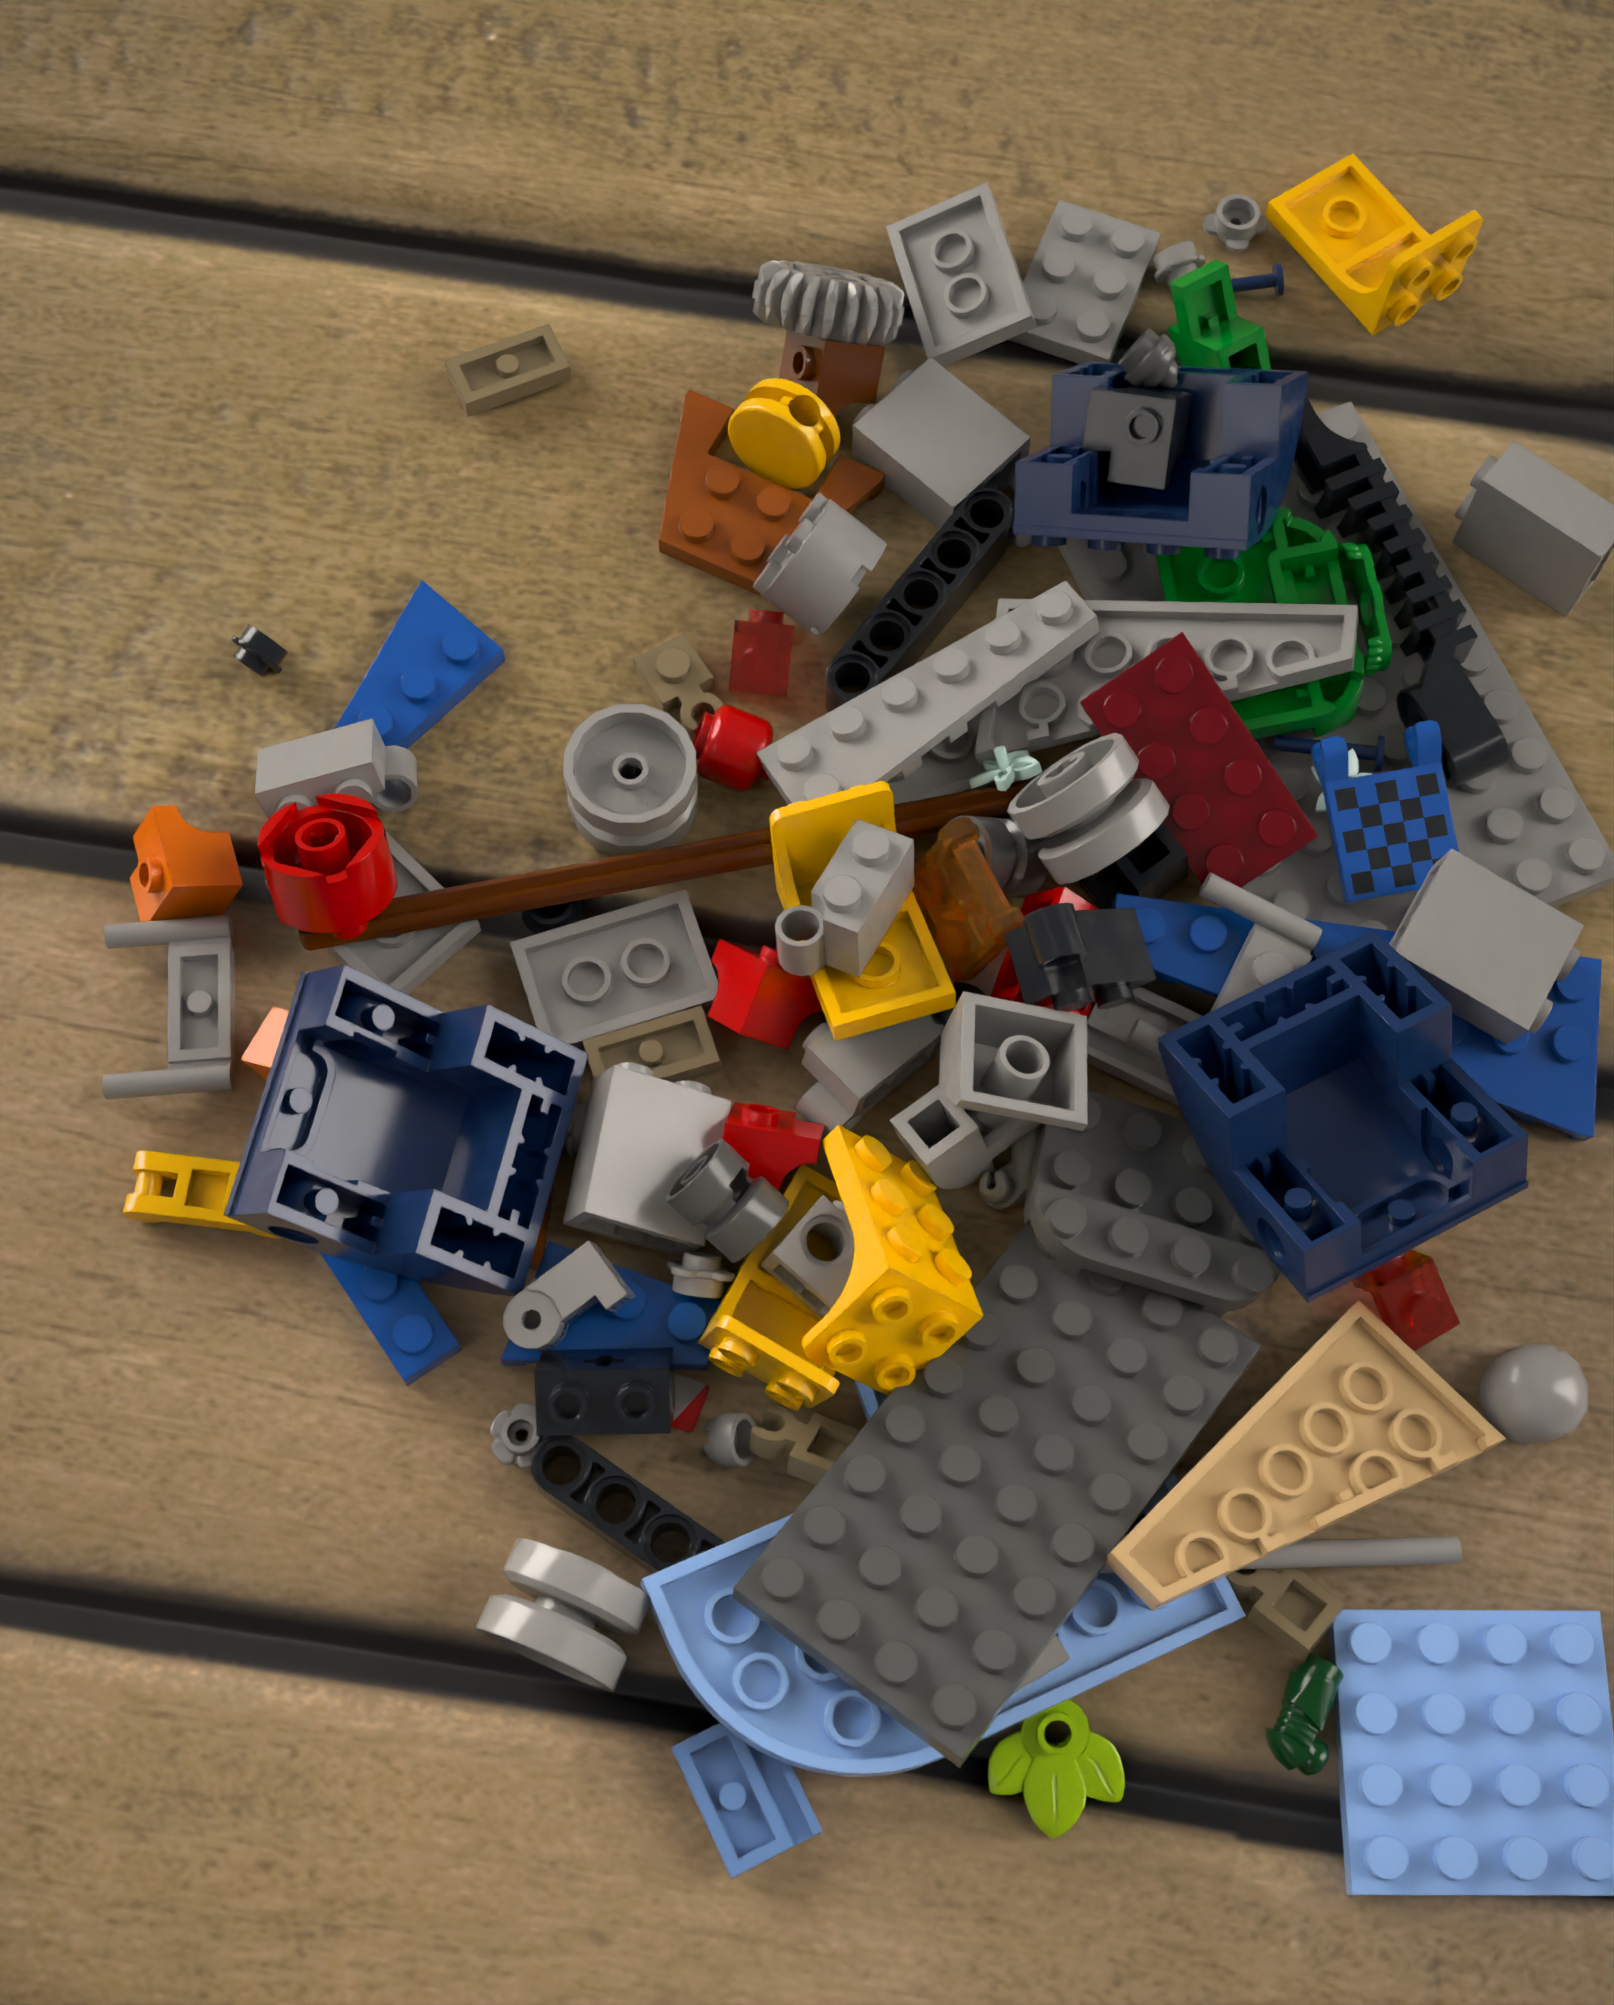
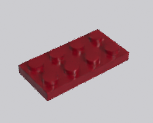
M1183 632L1079 701L1101 736L1113 733L1123 735L1139 759L1138 768L1133 779L1147 778L1152 780L1169 804L1168 815L1162 824L1188 854V865L1201 885L1211 872L1239 887H1243L1319 837Z

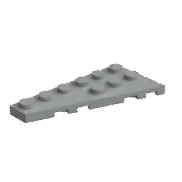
M999 598L995 620L1031 599ZM1084 600L1097 615L1100 632L1039 678L1025 684L1019 693L999 708L986 707L982 710L975 757L978 765H982L985 760H996L993 749L998 746H1005L1007 754L1020 750L1033 752L1100 735L1079 701L1181 632L1184 633L1229 702L1353 671L1358 627V605Z

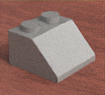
M963 991L941 1032L939 1087L956 1107L1084 1131L1088 1124L1087 1016Z

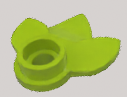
M1068 1699L1022 1721L1020 1730L998 1741L988 1762V1786L990 1792L998 1795H1013L1023 1792L1025 1804L1032 1820L1050 1838L1060 1837L1076 1823L1085 1807L1086 1796L1105 1802H1119L1124 1793L1125 1774L1121 1758L1115 1746L1105 1737L1090 1731L1086 1714L1072 1699ZM1055 1720L1064 1721L1068 1726V1733L1065 1739L1055 1744L1047 1742L1044 1738L1046 1726Z

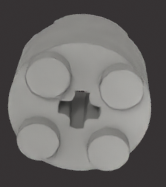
M820 493L815 496L799 519L800 524L790 536L787 533L767 559L768 565L752 586L762 597L815 636L827 630L860 589L857 585L865 574L863 567L871 572L887 545V542L834 501L828 500Z

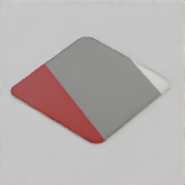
M674 1372L675 1413L672 1427L687 1433L694 1431L710 1391V1387L707 1384Z

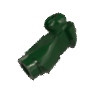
M1312 1653L1308 1654L1302 1665L1300 1664L1295 1672H1289L1281 1703L1283 1708L1279 1711L1280 1715L1276 1719L1277 1723L1274 1724L1273 1728H1265L1267 1744L1275 1759L1287 1770L1298 1768L1301 1773L1307 1776L1317 1774L1327 1763L1329 1757L1328 1747L1323 1741L1317 1740L1316 1736L1323 1730L1338 1692L1337 1688L1344 1678V1674L1334 1664Z

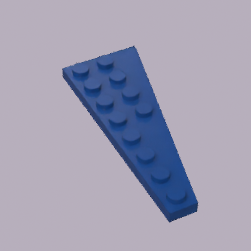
M1116 894L1112 900L1111 909L1135 908L1156 979L1172 985L1177 982L1215 998L1218 997L1254 925V922L1226 908ZM1304 919L1323 929L1318 943L1310 953L1312 955L1310 962L1373 931H1376L1389 944L1396 932ZM1579 956L1568 976L1562 982L1555 980L1546 998L1553 1002V1007L1539 1030L1534 1034L1527 1031L1507 1045L1452 1013L1451 1058L1502 1109L1513 1112V1117L1528 1123L1536 1121L1570 1134L1569 1138L1572 1140L1586 1141L1594 1137L1602 959Z

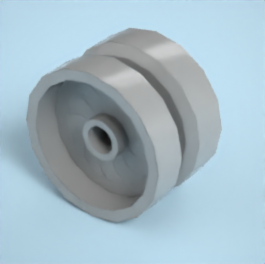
M617 704L593 713L574 730L564 750L563 776L568 793L569 811L579 834L596 850L612 856H620L674 846L688 834L698 813L696 750L688 732L667 712L645 704Z
M1113 733L1102 736L1061 758L1027 784L1009 804L1007 812L1024 837L1029 840L1045 838L1038 857L1054 881L1060 885L1079 881L1119 860L1151 835L1168 815L1170 806L1155 783L1147 778L1133 779L1138 768L1139 759L1121 734Z
M517 1538L505 1563L503 1572L511 1585L535 1598L536 1601L533 1603L510 1594L492 1595L479 1619L476 1630L494 1642L563 1675L596 1688L614 1692L628 1659L620 1645L594 1631L595 1626L618 1635L639 1634L650 1610L648 1594L616 1576L608 1569L581 1556L526 1538Z

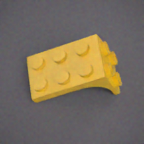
M1353 153L1269 201L1265 212V217L1372 335L1391 324H1394V326L1404 324L1414 316L1421 306L1435 298L1438 301L1444 300L1457 290L1463 281L1462 272L1468 257L1477 247L1478 240L1476 238L1484 220L1476 210H1472L1430 235Z
M878 781L867 785H857L830 795L794 802L788 806L778 808L770 814L769 822L776 891L784 910L799 905L812 907V889L857 818L896 833L894 795L887 782ZM912 890L860 978L826 964L820 971L809 975L834 1041L952 1009L956 1006L955 989Z
M838 1124L822 1140V1144L853 1231L854 1259L849 1278L839 1299L831 1310L802 1338V1346L808 1358L885 1395H890L895 1387L909 1385L915 1378L916 1370L925 1369L931 1360L940 1357L984 1315L969 1280L972 1277L971 1269L960 1256L953 1239L954 1226L949 1217L943 1212L935 1192L937 1185H935L917 1161L910 1160L907 1163L889 1153L884 1145L870 1135L860 1137Z
M801 1165L796 1168L782 1193L789 1201L786 1212L774 1229L747 1255L734 1281H732L698 1341V1344L711 1351L707 1358L715 1366L737 1377H742L746 1371L767 1384L764 1392L770 1398L793 1410H799L801 1405L811 1409L834 1396L840 1385V1382L834 1378L835 1370L808 1358L804 1353L802 1338L821 1319L761 1266V1263L822 1195L832 1203L835 1200L842 1202L835 1182L810 1167ZM807 1234L806 1245L811 1255L821 1261H832L834 1251L831 1242L821 1234Z

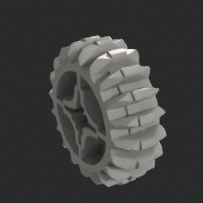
M772 260L760 266L758 280H755L752 298H755L753 313L764 323H769L773 327L784 328L786 331L820 337L824 340L831 339L861 345L864 343L872 345L887 344L893 341L897 336L898 327L902 325L905 307H902L904 292L893 282L872 277L868 274L853 272L852 270L798 261Z

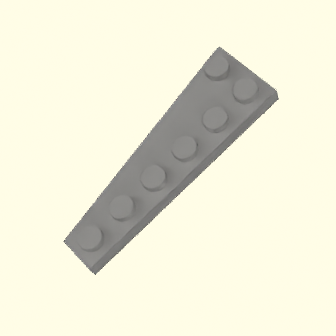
M1064 581L756 752L763 770L788 805L798 801H807L841 792L857 785H867L878 781L888 782L898 773L905 778L923 765L921 756L946 738L952 743L967 732V722L986 707L999 708L1019 693L1025 684L1039 678L1100 632L1097 615L1069 583Z

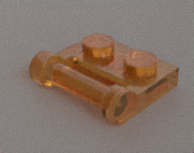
M962 817L945 825L938 832L937 837L939 840L914 866V887L912 889L934 943L955 982L973 980L1008 946L1004 934L1024 925V916L1020 908L1017 906L1011 907L976 843L979 833L969 817Z

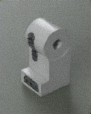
M587 1241L514 1296L504 1311L503 1328L507 1337L520 1347L532 1350H548L558 1345L565 1337L571 1322L599 1301L606 1310L616 1312L636 1296L600 1246Z

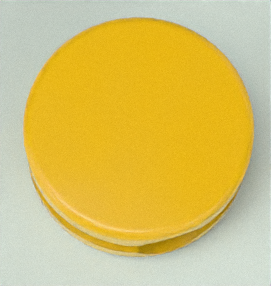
M770 378L758 382L747 394L744 402L734 411L728 423L729 439L740 460L754 474L788 489H803L812 485L823 472L825 466L834 457L840 445L839 427L829 408L807 388L785 379Z

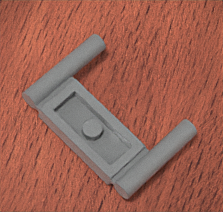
M1211 872L1208 874L1201 886L1199 895L1254 922L1211 1009L1213 1011L1308 964L1312 958L1310 953L1318 943L1323 929ZM1137 1019L1128 1035L1127 1041L1162 1058L1159 1051L1158 1038L1167 1034V1032L1141 1019Z
M231 915L106 924L104 935L108 949L169 944L168 1070L104 1074L102 1088L105 1099L233 1090V1066H236L235 950L232 947L234 930Z

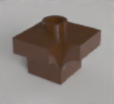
M787 331L779 379L795 382L810 390L824 402L835 418L838 412L849 404H875L885 347L868 343L861 345L831 339L824 340L820 337Z

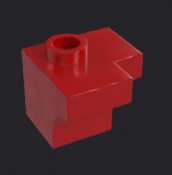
M719 939L710 961L715 965L718 972V989L708 1016L741 1035L788 1050L800 1023L812 1013L823 1011L810 976H797L785 971L778 962L777 949L763 945L761 952L758 953Z
M735 1102L725 1121L722 1139L750 1164L748 1171L750 1178L762 1176L782 1193L784 1177L792 1169L805 1164L817 1163L825 1125L795 1120L796 1112L781 1110L763 1104Z

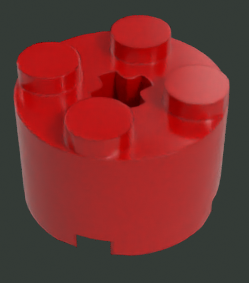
M338 793L315 796L318 805L299 811L296 802L281 808L266 821L258 835L260 860L279 921L284 925L306 932L331 933L338 939H351L361 935L367 929L368 921L379 915L390 904L398 888L397 876L386 832L381 820L378 818L376 809L364 799Z

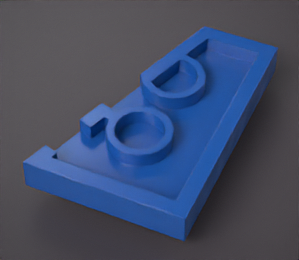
M421 580L335 728L373 718L385 746L396 745L408 749L505 662L504 651L428 584Z
M549 1241L533 1282L575 1250ZM613 1264L636 1297L616 1312L606 1310L599 1301L569 1324L565 1337L558 1345L548 1349L673 1347L674 1370L707 1371L710 1365L707 1357L711 1351L698 1344V1341L721 1302L710 1298L672 1291L671 1284ZM509 1339L501 1357V1362L503 1365L526 1366L527 1363H538L543 1350L526 1349L514 1344Z

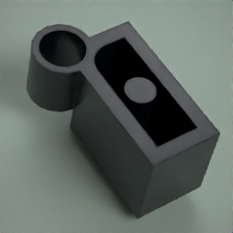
M1058 903L1030 912L1023 918L1024 925L1004 934L1025 1004L1035 1006L1053 1005L1055 1010L1069 1012L1087 1006L1092 1001H1096L1098 1009H1109L1132 1001L1134 999L1132 990L1156 979L1135 908L1075 910L1072 903Z

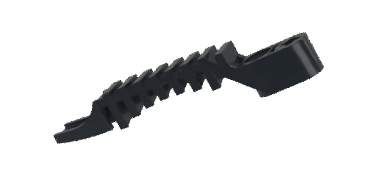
M1306 395L1293 462L1311 495L1324 490L1321 499L1313 509L1320 520L1347 509L1345 516L1336 527L1342 538H1346L1367 529L1359 544H1366L1372 555L1383 551L1380 559L1374 566L1377 581L1396 574L1392 584L1384 592L1385 597L1390 605L1406 599L1403 607L1393 619L1400 630L1412 626V628L1399 646L1406 657L1418 653L1424 662L1419 682L1397 693V710L1405 729L1418 722L1433 720L1439 724L1442 740L1441 763L1446 788H1454L1502 767L1507 763L1509 757L1506 739L1460 664L1465 662L1478 637L1471 625L1458 629L1467 610L1460 599L1456 601L1451 600L1449 594L1453 586L1446 575L1438 577L1436 569L1440 562L1433 551L1429 553L1424 552L1422 547L1426 538L1419 527L1414 530L1410 527L1409 523L1413 514L1406 504L1399 506L1396 502L1400 491L1393 480L1385 482L1383 476L1387 468L1380 457L1373 460L1365 443L1344 438L1329 429L1319 419Z

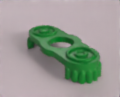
M1352 542L1337 544L1342 578L1344 581H1352L1358 605V620L1366 642L1367 655L1364 656V676L1376 674L1378 671H1386L1392 659V642L1387 627L1383 596L1380 585L1377 582L1372 554L1366 544L1356 545ZM1369 597H1370V600H1371V607H1372V615H1371V616H1370V611H1369Z

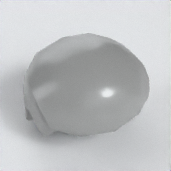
M1541 1343L1521 1345L1502 1353L1490 1363L1480 1379V1405L1490 1424L1514 1443L1528 1445L1537 1442L1554 1441L1565 1436L1567 1433L1574 1432L1587 1414L1588 1383L1578 1362L1566 1351L1558 1350L1555 1345Z

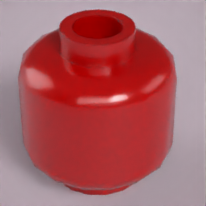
M731 705L720 706L714 714L705 712L692 740L696 750L697 773L699 776L738 792L748 791L755 785L759 777L769 781L770 778L763 770L756 752L772 744L774 733L771 723L764 718Z

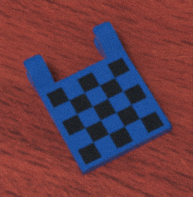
M1436 721L1418 722L1404 730L1403 740L1413 765L1411 768L1348 779V750L1346 741L1342 737L1325 738L1312 746L1311 757L1322 785L1344 903L1417 891L1420 889L1431 867L1450 849L1459 852L1441 763V732Z

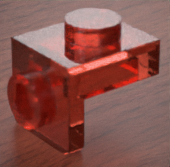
M749 609L748 620H735L729 691L788 696L792 646L796 624L783 623L784 612Z
M1411 1249L1352 1280L1356 1288L1372 1295L1383 1323L1413 1351L1418 1350L1460 1324L1433 1258Z

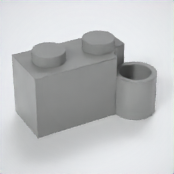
M372 718L259 749L255 795L267 819L281 808L296 802L298 811L318 805L315 796L330 793L359 797L371 804L373 802L376 807L383 811L402 812L410 808L417 799V759L411 751L404 747L396 745L385 746Z
M857 818L812 889V907L805 905L792 906L784 910L777 917L775 931L778 962L781 967L792 975L807 976L820 971L826 964L860 978L914 887V839Z
M930 1014L834 1041L827 1021L822 1023L806 1038L802 1045L806 1051L801 1064L818 1082L803 1095L796 1106V1110L808 1122L825 1125L823 1138L838 1124L852 1131L870 1109L936 1057L940 1048L941 1032L944 1029V1025L936 1024Z

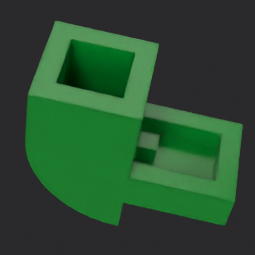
M1215 259L1169 283L1177 323L1168 327L1171 341L1175 344L1176 354L1183 366L1271 370L1264 328L1239 317L1237 314L1228 264Z

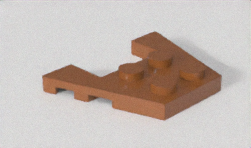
M689 389L685 395L658 539L659 552L761 596L752 587L768 565L767 559L781 539L787 533L791 536L798 527L801 515L813 499L714 457V454L728 433V423L734 413V408ZM839 454L817 494L820 493L828 500L831 499L852 515V511L867 498L872 501L881 493L885 484V473Z

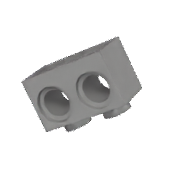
M822 1195L761 1263V1266L820 1319L831 1310L839 1299L849 1278L854 1259V1235L843 1202L835 1200L832 1203ZM818 1233L825 1236L831 1242L834 1251L832 1261H821L811 1255L806 1245L807 1234Z

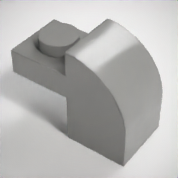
M939 1085L890 1120L899 1140L935 1185L942 1189L965 1187L979 1181L987 1171L992 1173L995 1171L992 1159L1041 1124L956 1107Z

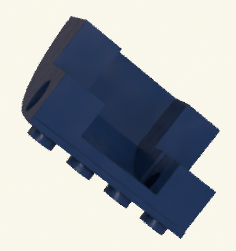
M1084 362L1052 375L1050 446L1016 461L1013 534L1031 535V543L1037 546H1062L1067 544V538L1088 539V548L1093 550H1120L1124 548V542L1146 543L1145 551L1150 554H1179L1182 552V546L1203 547L1204 556L1208 558L1234 559L1241 556V550H1248L1267 533L1276 517L1290 477L1304 411L1308 371L1178 366L1177 386L1170 389L1163 388L1160 385L1156 387L1158 389L1192 393L1184 451L1176 458L1170 485L1165 490L1107 482L1111 452L1083 448L1090 388L1095 386L1107 388L1133 387L1125 380L1128 373L1118 363Z
M1376 931L1342 946L1158 1038L1159 1051L1177 1102L1214 1178L1254 1239L1307 1303L1322 1297L1528 1188V1180L1526 1179L1528 1133L1451 1058L1452 1004Z
M345 964L313 972H301L224 1216L303 1247L376 1270L453 1288L516 1296L525 1286L588 1053L489 1004L442 1012Z

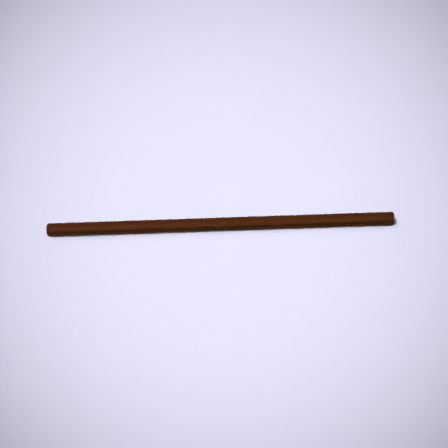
M1034 778L1013 782L1006 791L998 790L995 785L894 804L896 833L909 838L940 833L949 820L960 815L1012 819L1007 812L1010 802ZM770 828L395 897L379 915L368 921L367 929L355 938L338 939L331 933H311L298 929L299 937L304 949L312 951L774 864Z

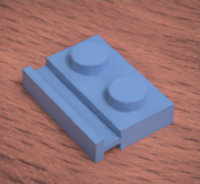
M721 1723L671 1747L730 1879L747 1872L822 1832L821 1826L792 1765L783 1763L756 1750L735 1736Z

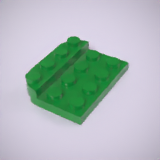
M1279 508L1267 533L1248 550H1241L1239 558H1208L1204 556L1203 547L1182 546V552L1179 554H1155L1164 601L1349 605L1338 561L1339 548L1330 529L1324 532L1312 522L1291 516L1290 508ZM1357 638L1353 671L1231 701V705L1253 738L1259 739L1312 728L1315 738L1349 724L1355 717L1363 690L1364 655L1363 652L1359 651Z

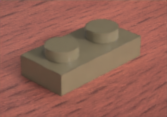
M550 324L445 360L448 376L467 417L572 380L570 365Z
M702 1005L582 1040L584 1050L588 1053L587 1060L593 1079L613 1065L623 1062L647 1066L654 1071L653 1077L673 1083L721 1069L720 1059Z

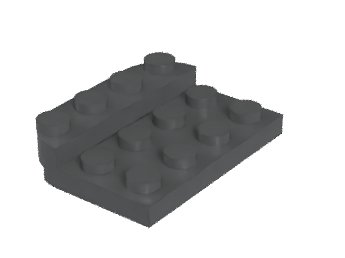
M1087 1089L1088 1124L1084 1131L1041 1123L1025 1199L1024 1220L1025 1224L1032 1225L1033 1231L1041 1245L1056 1259L1052 1266L1057 1270L1075 1277L1081 1269H1086L1201 1305V1312L1213 1313L1217 1317H1222L1226 1312L1239 1310L1250 1305L1280 1275L1281 1271L1254 1239L1217 1183L1185 1119Z

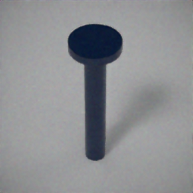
M1280 262L1273 264L1272 273L1231 279L1234 293L1274 287L1276 297L1283 296L1284 275Z
M1274 736L1273 750L1311 754L1312 746L1322 740ZM1378 736L1376 746L1346 743L1348 751L1353 748L1358 759L1374 761V771L1381 772L1385 736Z

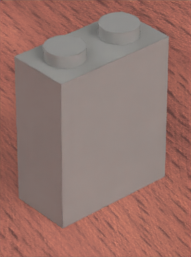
M929 357L915 371H905L896 380L891 392L878 404H869L859 412L852 424L851 458L885 473L884 485L935 527L940 529L963 500L973 491L982 488H993L1002 491L1009 485L1007 481L1008 476L1015 468L1016 461L1028 456L1031 437L933 358Z
M1513 441L1499 459L1492 455L1488 456L1472 478L1470 485L1474 488L1466 496L1455 514V517L1462 522L1452 543L1567 617L1596 581L1614 551V505Z
M1450 849L1429 870L1389 945L1452 1004L1453 1014L1507 1045L1527 1031L1531 1034L1536 1033L1547 1019L1553 1007V1002L1546 997L1555 980L1562 982L1575 966L1581 950L1576 948L1574 944L1584 925L1454 849Z
M623 1062L613 1065L592 1080L562 1224L682 1257L684 1251H694L704 1246L706 1225L701 1223L692 1226L664 1199L671 1186L683 1171L706 1148L723 1137L724 1124L730 1112L731 1100L712 1095L711 1088L699 1082L682 1080L673 1083L653 1077L654 1071L641 1064Z

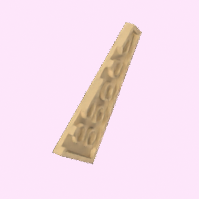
M1358 1300L1106 1556L1108 1558L1106 1564L1153 1611L1489 1451L1506 1438L1369 1308Z

